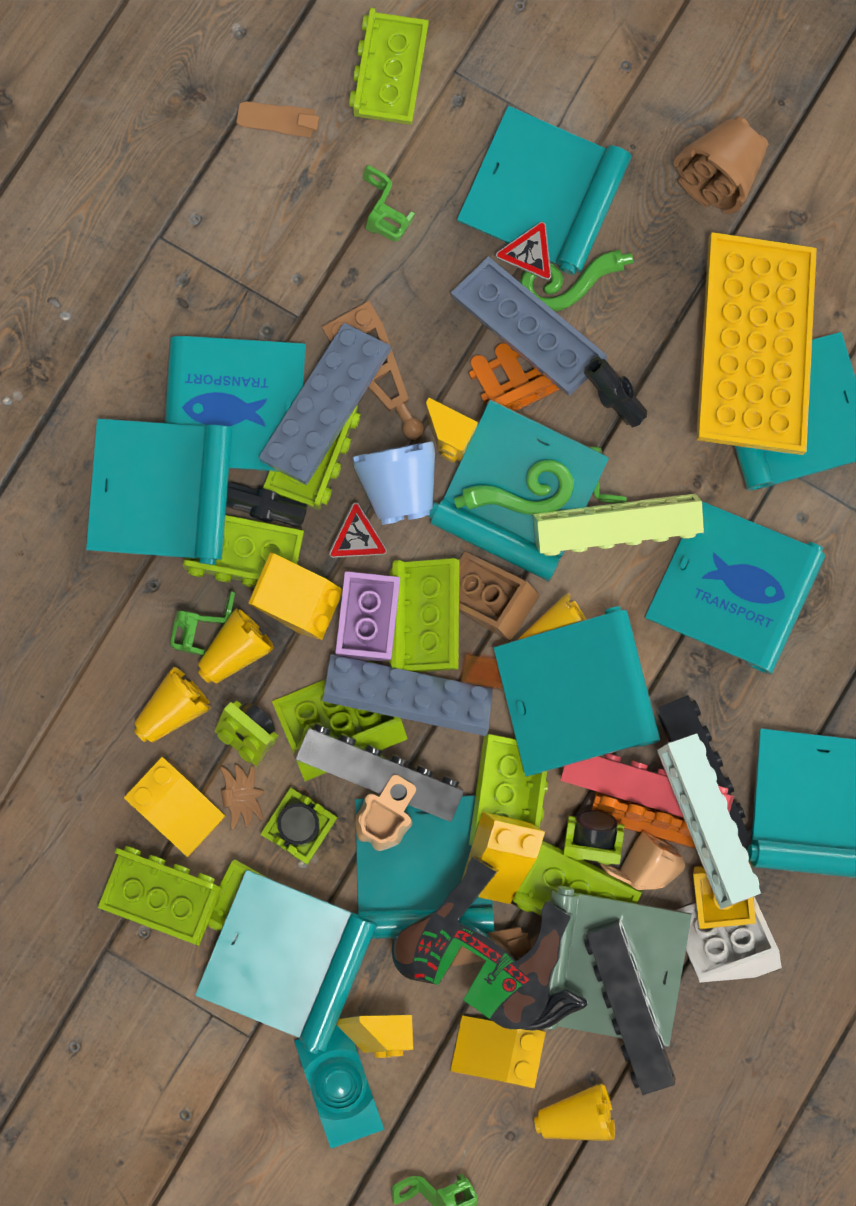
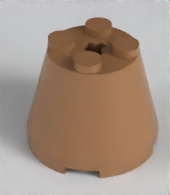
M738 116L735 119L723 121L686 146L675 158L673 166L677 167L681 176L678 180L680 185L694 200L706 208L712 205L722 209L724 214H732L737 212L747 200L766 155V148L769 146L766 138L758 135L749 126L746 119Z

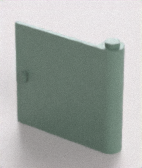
M558 886L557 890H552L550 901L573 915L563 935L560 959L556 964L551 979L550 995L554 991L566 987L586 998L588 1004L584 1009L571 1013L555 1025L545 1029L553 1030L559 1026L622 1038L621 1034L616 1035L612 1024V1019L615 1018L613 1009H607L602 993L606 992L603 981L598 982L595 976L593 966L597 965L594 955L588 954L584 939L587 938L588 929L621 919L664 1046H670L692 913L574 893V888L567 886Z

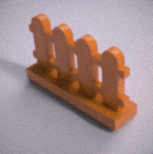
M502 343L496 347L495 355L497 359L489 363L481 355L474 356L471 360L472 371L469 372L471 380L478 379L485 392L481 395L484 403L487 402V405L488 401L493 400L513 411H517L561 390L533 366L534 370L524 373L517 360L521 356L516 351H512L511 347L507 344ZM502 367L509 382L500 385L492 370Z
M596 791L591 810L602 811L612 815L617 820V824H625L624 829L640 834L646 831L661 840L696 849L684 817Z

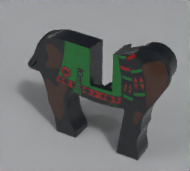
M473 856L468 864L464 878L449 893L445 902L434 912L398 933L392 945V958L397 970L410 980L439 985L463 946L486 960L463 1000L499 1026L506 1029L542 1030L555 1025L571 1013L584 1009L588 1004L586 998L569 988H560L550 995L551 979L556 964L560 959L563 935L573 914L547 900L542 908V924L538 939L534 946L520 958H517L509 949L490 935L461 922V917L499 871L477 856Z

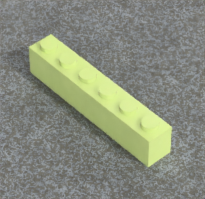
M696 493L533 514L536 547L540 553L548 556L560 554V551L563 550L583 552L588 547L598 546L599 548L607 549L614 547L618 543L638 545L642 543V540L652 539L656 542L669 540V537L692 538L697 533H704L702 501Z

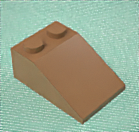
M465 551L459 559V612L489 631L512 641L540 595L527 581Z

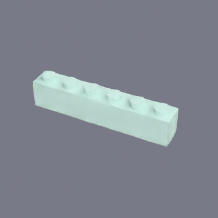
M697 734L668 743L658 749V754L720 909L761 894L759 880L752 872L746 849L741 845L737 835V825L731 820L727 810V800L719 790L716 782L717 776L714 769L709 765L703 742L699 740Z

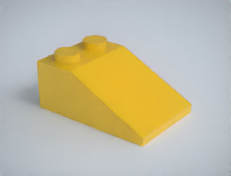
M270 552L249 604L299 634L323 640L343 589L329 580Z
M163 757L124 797L136 811L186 857H189L226 817Z
M482 812L462 879L465 876L471 858L477 856L499 870L478 897L510 904L537 859L545 832L533 823Z
M462 1015L451 1072L534 1089L546 1032L540 1030L506 1029L493 1021Z

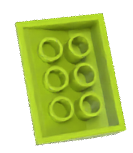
M325 680L272 701L293 755L306 724L313 727L315 723L324 725L331 729L330 734L340 737L341 733L356 739L355 744L364 748L367 744L383 750L408 739L402 720L399 717L322 701ZM296 760L304 781L327 773Z

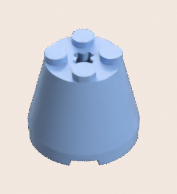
M433 441L352 457L354 469L378 520L381 519L382 525L404 520V515H408V520L430 515L429 512L433 509L435 469Z

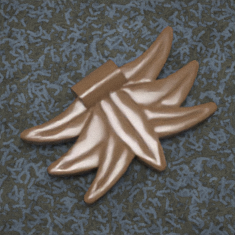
M235 765L236 780L228 770L221 767L220 770L226 783V789L222 790L221 793L224 808H229L231 813L230 829L234 830L240 813L243 816L245 827L249 826L253 812L262 821V811L256 798L263 795L264 791L254 789V767H250L247 777L244 771L238 765Z

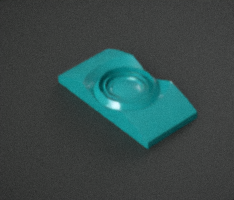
M338 1026L335 1027L326 1051L320 1050L319 1054L305 1050L303 1048L304 1043L300 1039L294 1040L330 1148L332 1149L383 1131L384 1127L355 1043Z

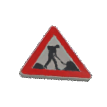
M544 222L538 223L498 251L496 258L542 279L550 280L551 269L546 224Z
M352 503L328 555L331 558L385 555L387 549L360 505Z

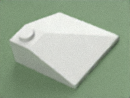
M755 897L756 924L700 929L697 903L676 910L692 913L686 952L700 983L755 978L782 968L779 949Z

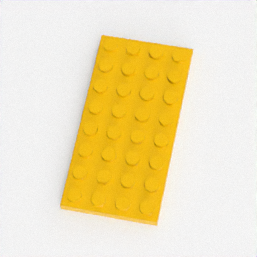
M713 232L709 235L696 440L798 455L806 453L817 248Z

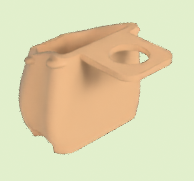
M393 775L380 797L373 794L365 796L362 807L355 817L358 839L362 842L371 843L372 847L377 851H382L399 844L404 834L413 824L412 819L404 813V810L415 794L416 787L402 777ZM396 784H402L407 789V795L401 801L394 800L390 795L391 788Z
M646 831L639 835L620 870L600 863L608 874L630 884L637 890L663 888L677 878L685 869L683 857L676 852V849Z

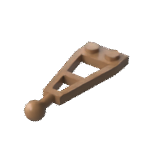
M370 301L322 327L330 344L343 323H346L366 334L376 331L379 340L390 345L383 323ZM391 350L386 358L387 363L381 366L368 389L390 413L394 410L397 411L404 423L402 426L403 434L408 439L415 440L422 436L424 425L419 419L412 417L405 405L409 402V398ZM390 373L399 396L392 400L375 383Z

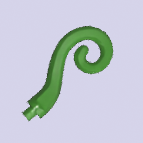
M621 250L610 251L600 255L588 265L570 290L554 298H543L535 293L533 283L537 276L525 271L523 273L520 283L553 311H561L579 301L600 277L624 271V265L634 263L632 253L621 254ZM550 264L551 282L544 287V292L549 295L558 292L563 284V275L553 264Z
M542 460L535 463L528 470L526 484L528 489L536 496L548 495L551 491L550 486L540 484L538 477L543 472L553 473L558 478L559 489L549 499L529 501L495 486L478 485L463 489V495L454 498L457 508L467 506L469 510L494 504L526 515L554 512L562 508L570 499L574 489V479L569 469L562 463L555 460Z

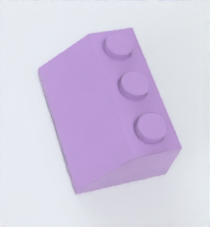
M345 571L336 645L337 656L361 661L391 660L400 577Z

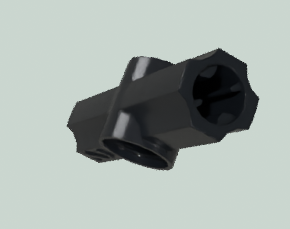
M600 357L591 359L590 363L585 366L584 374L597 388L603 406L606 408L612 407L626 425H631L632 428L641 425V422L647 418V410L634 395L633 386L626 376L619 377L605 359Z
M228 482L226 507L249 513L251 517L261 521L273 522L274 520L294 527H302L308 507L307 504L280 497L278 493L263 488L255 490Z

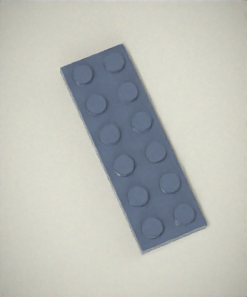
M489 256L451 292V297L569 397L588 379L584 374V369L591 359L600 357L607 360V355Z
M343 323L260 454L259 460L307 485L391 352L390 345Z
M330 654L322 701L487 736L493 689L402 669H392V667Z

